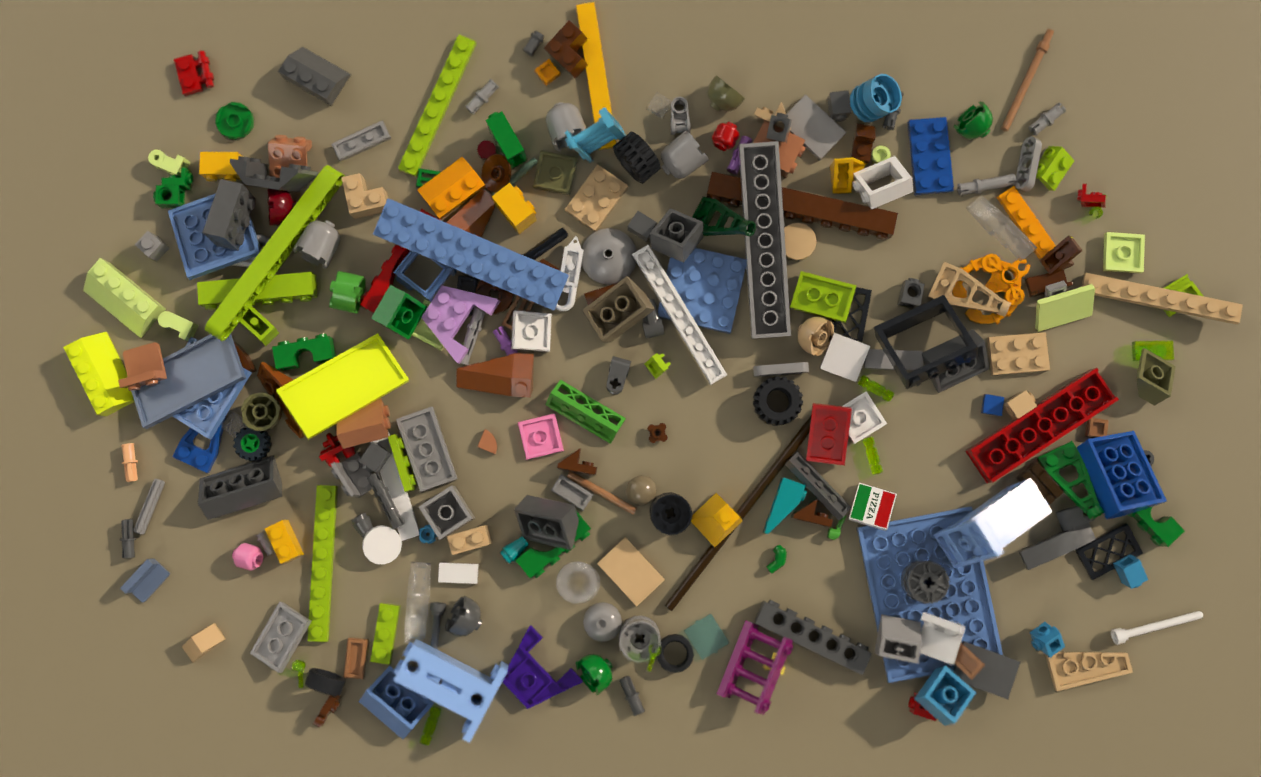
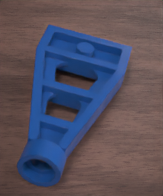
M226 416L211 439L208 449L205 450L194 445L193 440L198 435V432L190 428L180 440L173 457L209 473L218 456Z

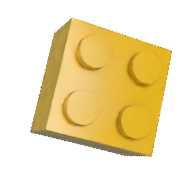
M508 183L492 196L495 206L518 234L537 221L535 217L537 213L534 210V206L529 200L525 202L523 193L517 185L513 187L511 183Z

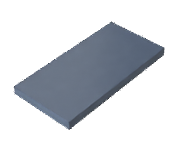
M210 334L163 358L167 379L158 381L156 385L140 386L141 389L131 392L142 427L149 429L246 379L232 335L230 334L226 340L221 341Z

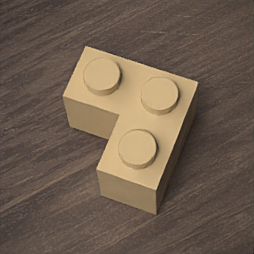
M360 173L341 177L349 214L354 219L382 213L388 199L387 192L383 187L367 190L365 179Z

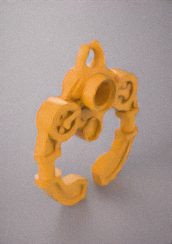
M988 254L969 261V264L963 268L960 267L967 273L972 270L977 272L980 268L986 273H991V277L985 286L994 293L1004 292V300L1011 302L1006 313L1007 317L1011 316V313L1017 306L1024 301L1025 294L1021 289V278L1029 272L1031 266L1027 264L1025 269L1020 271L1018 265L1026 264V259H1018L1013 263H1008L1000 260V257L996 254ZM1005 271H1010L1013 274L1011 281L1005 279ZM963 281L956 282L952 290L954 297L967 298V291L962 285ZM968 309L965 312L969 321L978 324H999L1000 320L1005 318L998 313L995 315L994 312L990 315H983L980 310Z

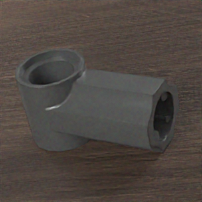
M649 299L655 310L644 317L642 322L646 339L665 335L655 299Z

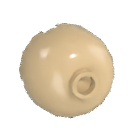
M812 317L803 322L798 328V343L801 348L814 356L822 355L829 346L830 342L828 340L830 335L832 336L834 333L833 323L822 317Z

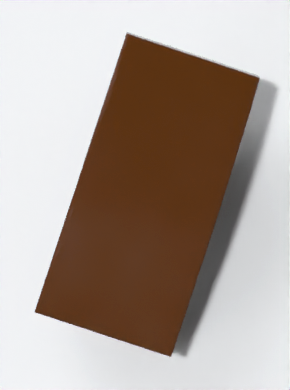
M234 341L242 367L252 373L256 372L255 365L249 355Z

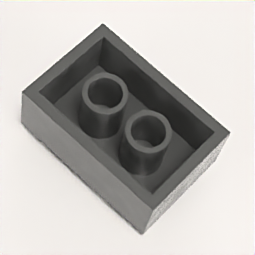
M220 179L202 233L218 247L239 251L240 245L244 242L245 230L250 224V214L255 208L256 198L243 184Z

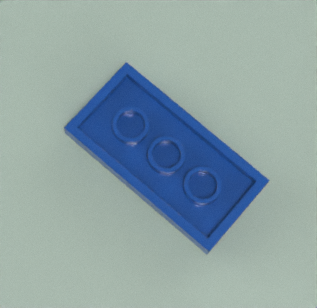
M947 117L909 120L908 131L915 195L953 192L954 185Z

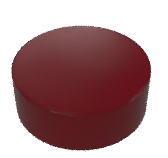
M488 140L480 142L477 147L479 157L486 160L489 156L496 154L494 143Z

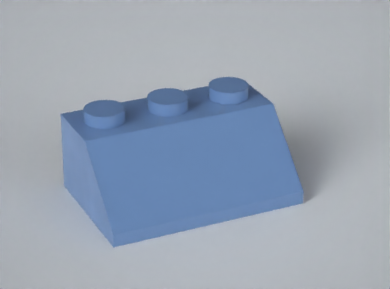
M389 666L366 690L359 702L404 740L434 703L419 693L393 681L396 675L393 674L394 669Z

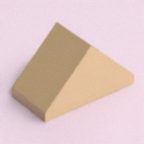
M213 623L193 635L182 648L194 663L226 638L217 625Z

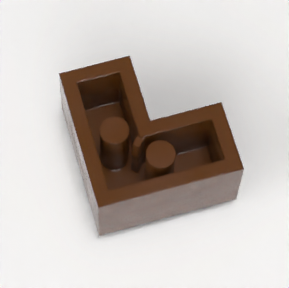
M568 20L544 49L575 79L588 66L584 59L576 53L588 39L578 27Z

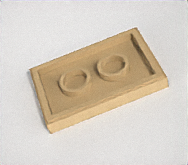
M626 537L597 563L636 606L665 580Z

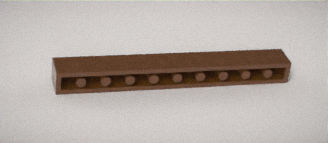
M712 172L706 197L716 199L719 202H726L732 207L742 206L741 179ZM782 187L783 217L793 220L798 218L808 224L816 222L826 228L834 226L844 232L852 230L862 236L870 234L880 240L890 239L894 234L898 216L896 212L878 208L871 209L865 205Z

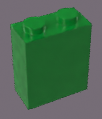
M501 111L489 115L488 119L485 120L488 129L501 153L510 164L511 170L526 162L525 151L504 113Z

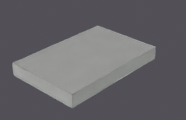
M806 94L787 113L788 119L792 120L790 133L805 139L803 145L819 160L847 133Z
M279 602L250 654L276 672L282 673L312 621L284 602Z

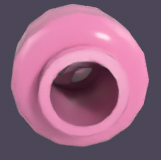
M247 543L240 544L232 554L235 566L249 571L259 567L264 558L258 546Z

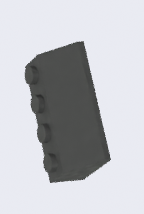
M274 456L200 478L198 505L207 520L282 497V481Z

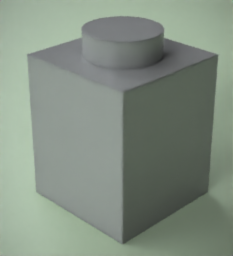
M147 231L135 244L145 255L155 261H158L170 248L150 231Z

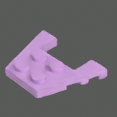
M442 285L421 318L453 359L460 364L469 349L453 339L474 306L492 315L501 301L496 298Z

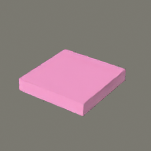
M556 414L518 422L526 460L564 451Z

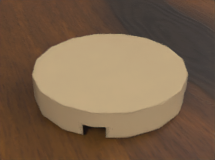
M799 222L791 223L784 228L786 257L798 261L808 258L815 250L817 243L816 235L812 228Z

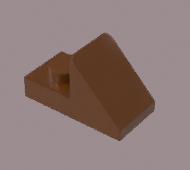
M856 123L850 158L853 157L865 163L870 162L872 145L876 138L875 126Z
M1068 235L1039 261L1049 275H1053L1073 266L1072 259L1083 250L1074 238Z
M581 448L558 463L557 466L559 469L596 475L597 467H593L594 463L582 461V464H579Z
M813 500L791 515V518L827 527H832L833 519L828 518V514L817 512V515H814L817 500Z

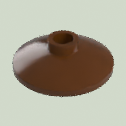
M494 154L485 160L481 170V178L485 188L491 192H498L510 182L511 166L503 155Z

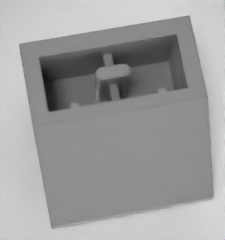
M881 614L874 653L878 656L918 664L922 645L921 622Z

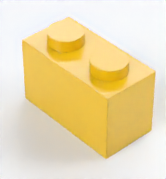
M200 152L199 174L206 181L216 182L218 179L235 182L236 179L241 178L230 164V159L238 160V156L242 155L238 152Z
M281 520L264 528L280 564L288 563L304 555L289 520Z

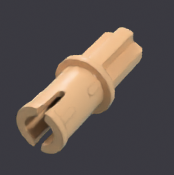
M134 443L122 444V464H124L126 482H135L138 480L136 467L138 460L135 459Z

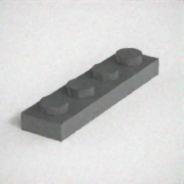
M798 451L785 463L789 470L806 485L838 520L842 519L850 510L851 506Z

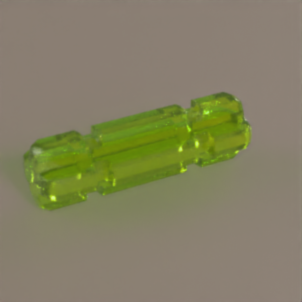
M865 375L861 376L858 381V385L863 388L867 387V390L879 397L882 396V399L887 402L891 401L894 396V392L889 389L886 390L884 386L873 380L870 381V378Z
M868 437L863 439L864 446L867 448L866 454L869 464L872 465L870 467L872 474L882 473L883 469L879 465L878 451L874 447V438Z
M436 706L430 708V716L427 717L423 729L424 734L420 738L421 744L428 746L431 743V735L434 734L438 722L437 717L440 716L441 708Z

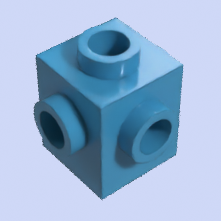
M1044 622L1030 632L1033 647L1037 651H1042L1049 658L1065 648L1061 633L1055 626L1052 627Z

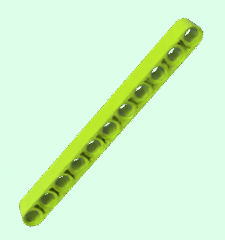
M326 165L320 171L205 325L206 332L221 341L229 337L291 254L293 247L307 225L317 219L342 185L341 177H345L344 174L329 165Z

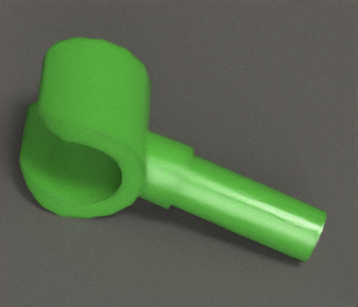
M847 516L839 520L836 529L829 528L827 538L835 540L840 536L841 527Z

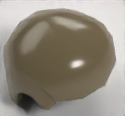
M643 475L629 481L626 488L628 500L632 504L639 506L650 503L655 498L657 492L655 482L650 477Z

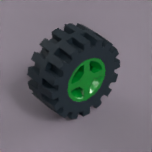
M248 427L240 429V432L236 433L237 437L233 440L235 441L233 448L236 449V454L240 458L249 461H256L266 457V453L270 452L271 449L269 447L272 445L270 442L271 438L266 431H255Z

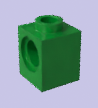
M156 185L153 199L155 204L161 208H176L185 205V190L179 185ZM171 193V198L166 201V196Z

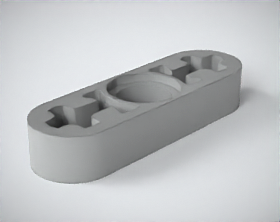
M1033 136L1026 138L1022 144L1015 186L1024 192L1030 191L1035 184L1042 142ZM1031 160L1030 166L1026 168V163Z
M799 362L754 366V377L808 373L809 363Z

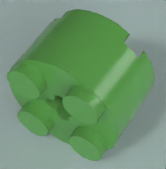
M338 271L336 281L332 280L330 285V292H333V295L329 302V308L358 313L361 309L360 300L366 289V279L364 276Z

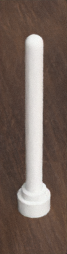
M1196 611L1129 630L1113 629L1111 630V637L1116 645L1125 643L1130 637L1203 618V613Z

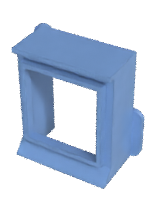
M410 251L393 272L397 276L396 280L408 290L414 289L432 302L436 292L450 275L453 277L456 275L457 270L434 261L443 270L425 291L404 275V272L419 255Z

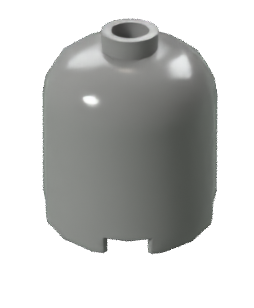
M560 102L555 104L547 113L546 124L554 149L561 151V148L568 147V150H572L565 141L567 138L565 131L568 130L575 136L586 129L579 109L573 104Z
M687 130L681 133L661 152L662 169L667 175L671 173L678 179L687 177L709 161L707 155L699 150L698 147L700 145Z
M313 221L307 225L292 250L295 253L298 251L302 253L301 258L315 266H318L319 263L323 264L322 267L326 269L340 244V234L334 228L335 225L330 221Z

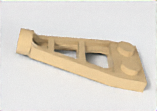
M947 262L943 263L928 295L931 299L944 295L951 306L994 312L1004 317L1011 305V302L1003 300L966 271ZM957 281H963L970 286L971 293L967 298H958L952 295V290ZM979 290L988 295L989 300L987 304L982 305L972 301L976 291ZM999 303H1002V305H1001V307H1000V310H999V309L997 308V305H998Z

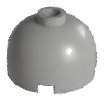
M600 602L589 607L585 613L583 624L588 636L593 640L604 642L613 639L620 632L622 619L615 606L610 603Z

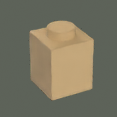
M1025 390L1004 402L1003 407L1011 419L1015 420L1037 407L1035 397Z

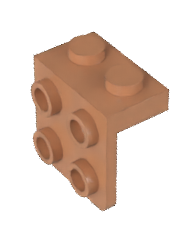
M276 135L268 142L270 176L280 178L281 167H289V164L307 166V152L312 148V140H306L305 137L287 138L286 135Z
M153 342L123 352L128 377L118 380L120 388H128L129 391L141 389L140 386L156 385L158 381L167 379L159 343Z

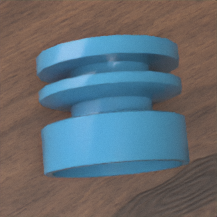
M879 74L856 86L850 95V105L853 113L858 119L867 123L876 121L896 111L900 107L902 100L898 83L887 74Z

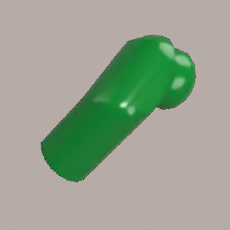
M777 545L774 548L775 560L766 566L771 574L786 563L787 551L781 545Z

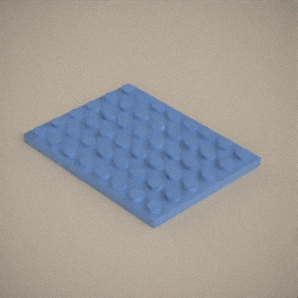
M972 506L889 521L887 531L870 526L857 527L877 632L881 614L921 622L922 630L924 621L921 618L923 612L966 627L962 641L1003 655L984 561L954 568L934 537V534L938 531L951 527L973 511ZM925 560L937 563L946 570L950 586L942 600L936 603H923L911 599L905 594L901 586V576L908 564L914 561ZM927 579L924 580L923 583L927 585L930 584L931 581ZM921 653L918 664L883 657L888 683L929 676L936 668L947 666L953 671L955 665Z

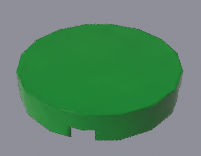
M230 102L218 110L215 124L224 137L231 140H239L245 138L252 131L254 117L247 106L239 102Z

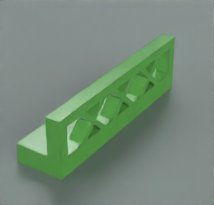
M562 380L554 387L545 404L610 444L626 419ZM561 387L562 389L566 390L568 394H562L558 390ZM576 399L583 400L585 404H579L576 402ZM592 409H598L601 414L594 413ZM608 418H613L619 423L616 426Z

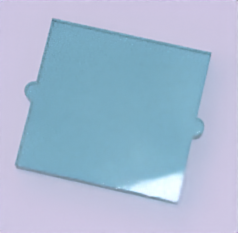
M712 614L707 615L700 621L696 620L695 624L684 630L702 660L713 653H717V650L729 643Z

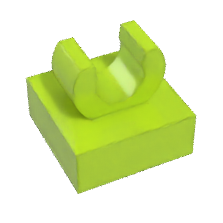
M656 353L644 364L655 379L669 369L668 367L671 364L670 362L665 364L662 360L665 356L664 354L659 355Z

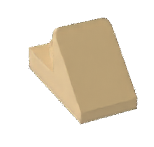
M782 102L780 103L774 116H776L777 113L786 114ZM757 107L754 115L770 122L773 111L766 107L762 109ZM783 122L776 123V126L784 129Z

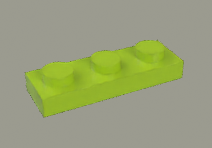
M396 434L390 435L388 440L404 491L415 490L416 479L414 474H410L408 468L411 464L408 456H405L403 452L405 448L402 437L399 438Z
M380 603L370 662L391 664L400 605Z

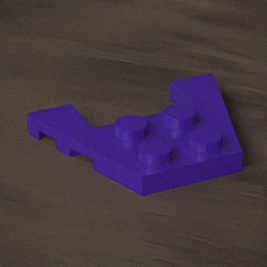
M532 625L528 627L508 665V671L502 681L527 709L583 682V679L572 667L558 681H555L537 662L529 651L543 637Z

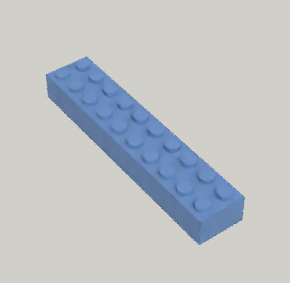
M389 198L373 232V235L553 311L569 277L564 272Z

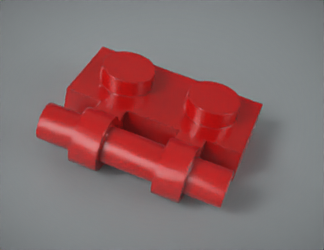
M205 51L197 52L199 57L197 60H195L192 54L174 59L184 96L202 92L201 84L204 83L207 88L214 87L213 73L210 72V61L206 57ZM198 68H202L203 74L199 76Z

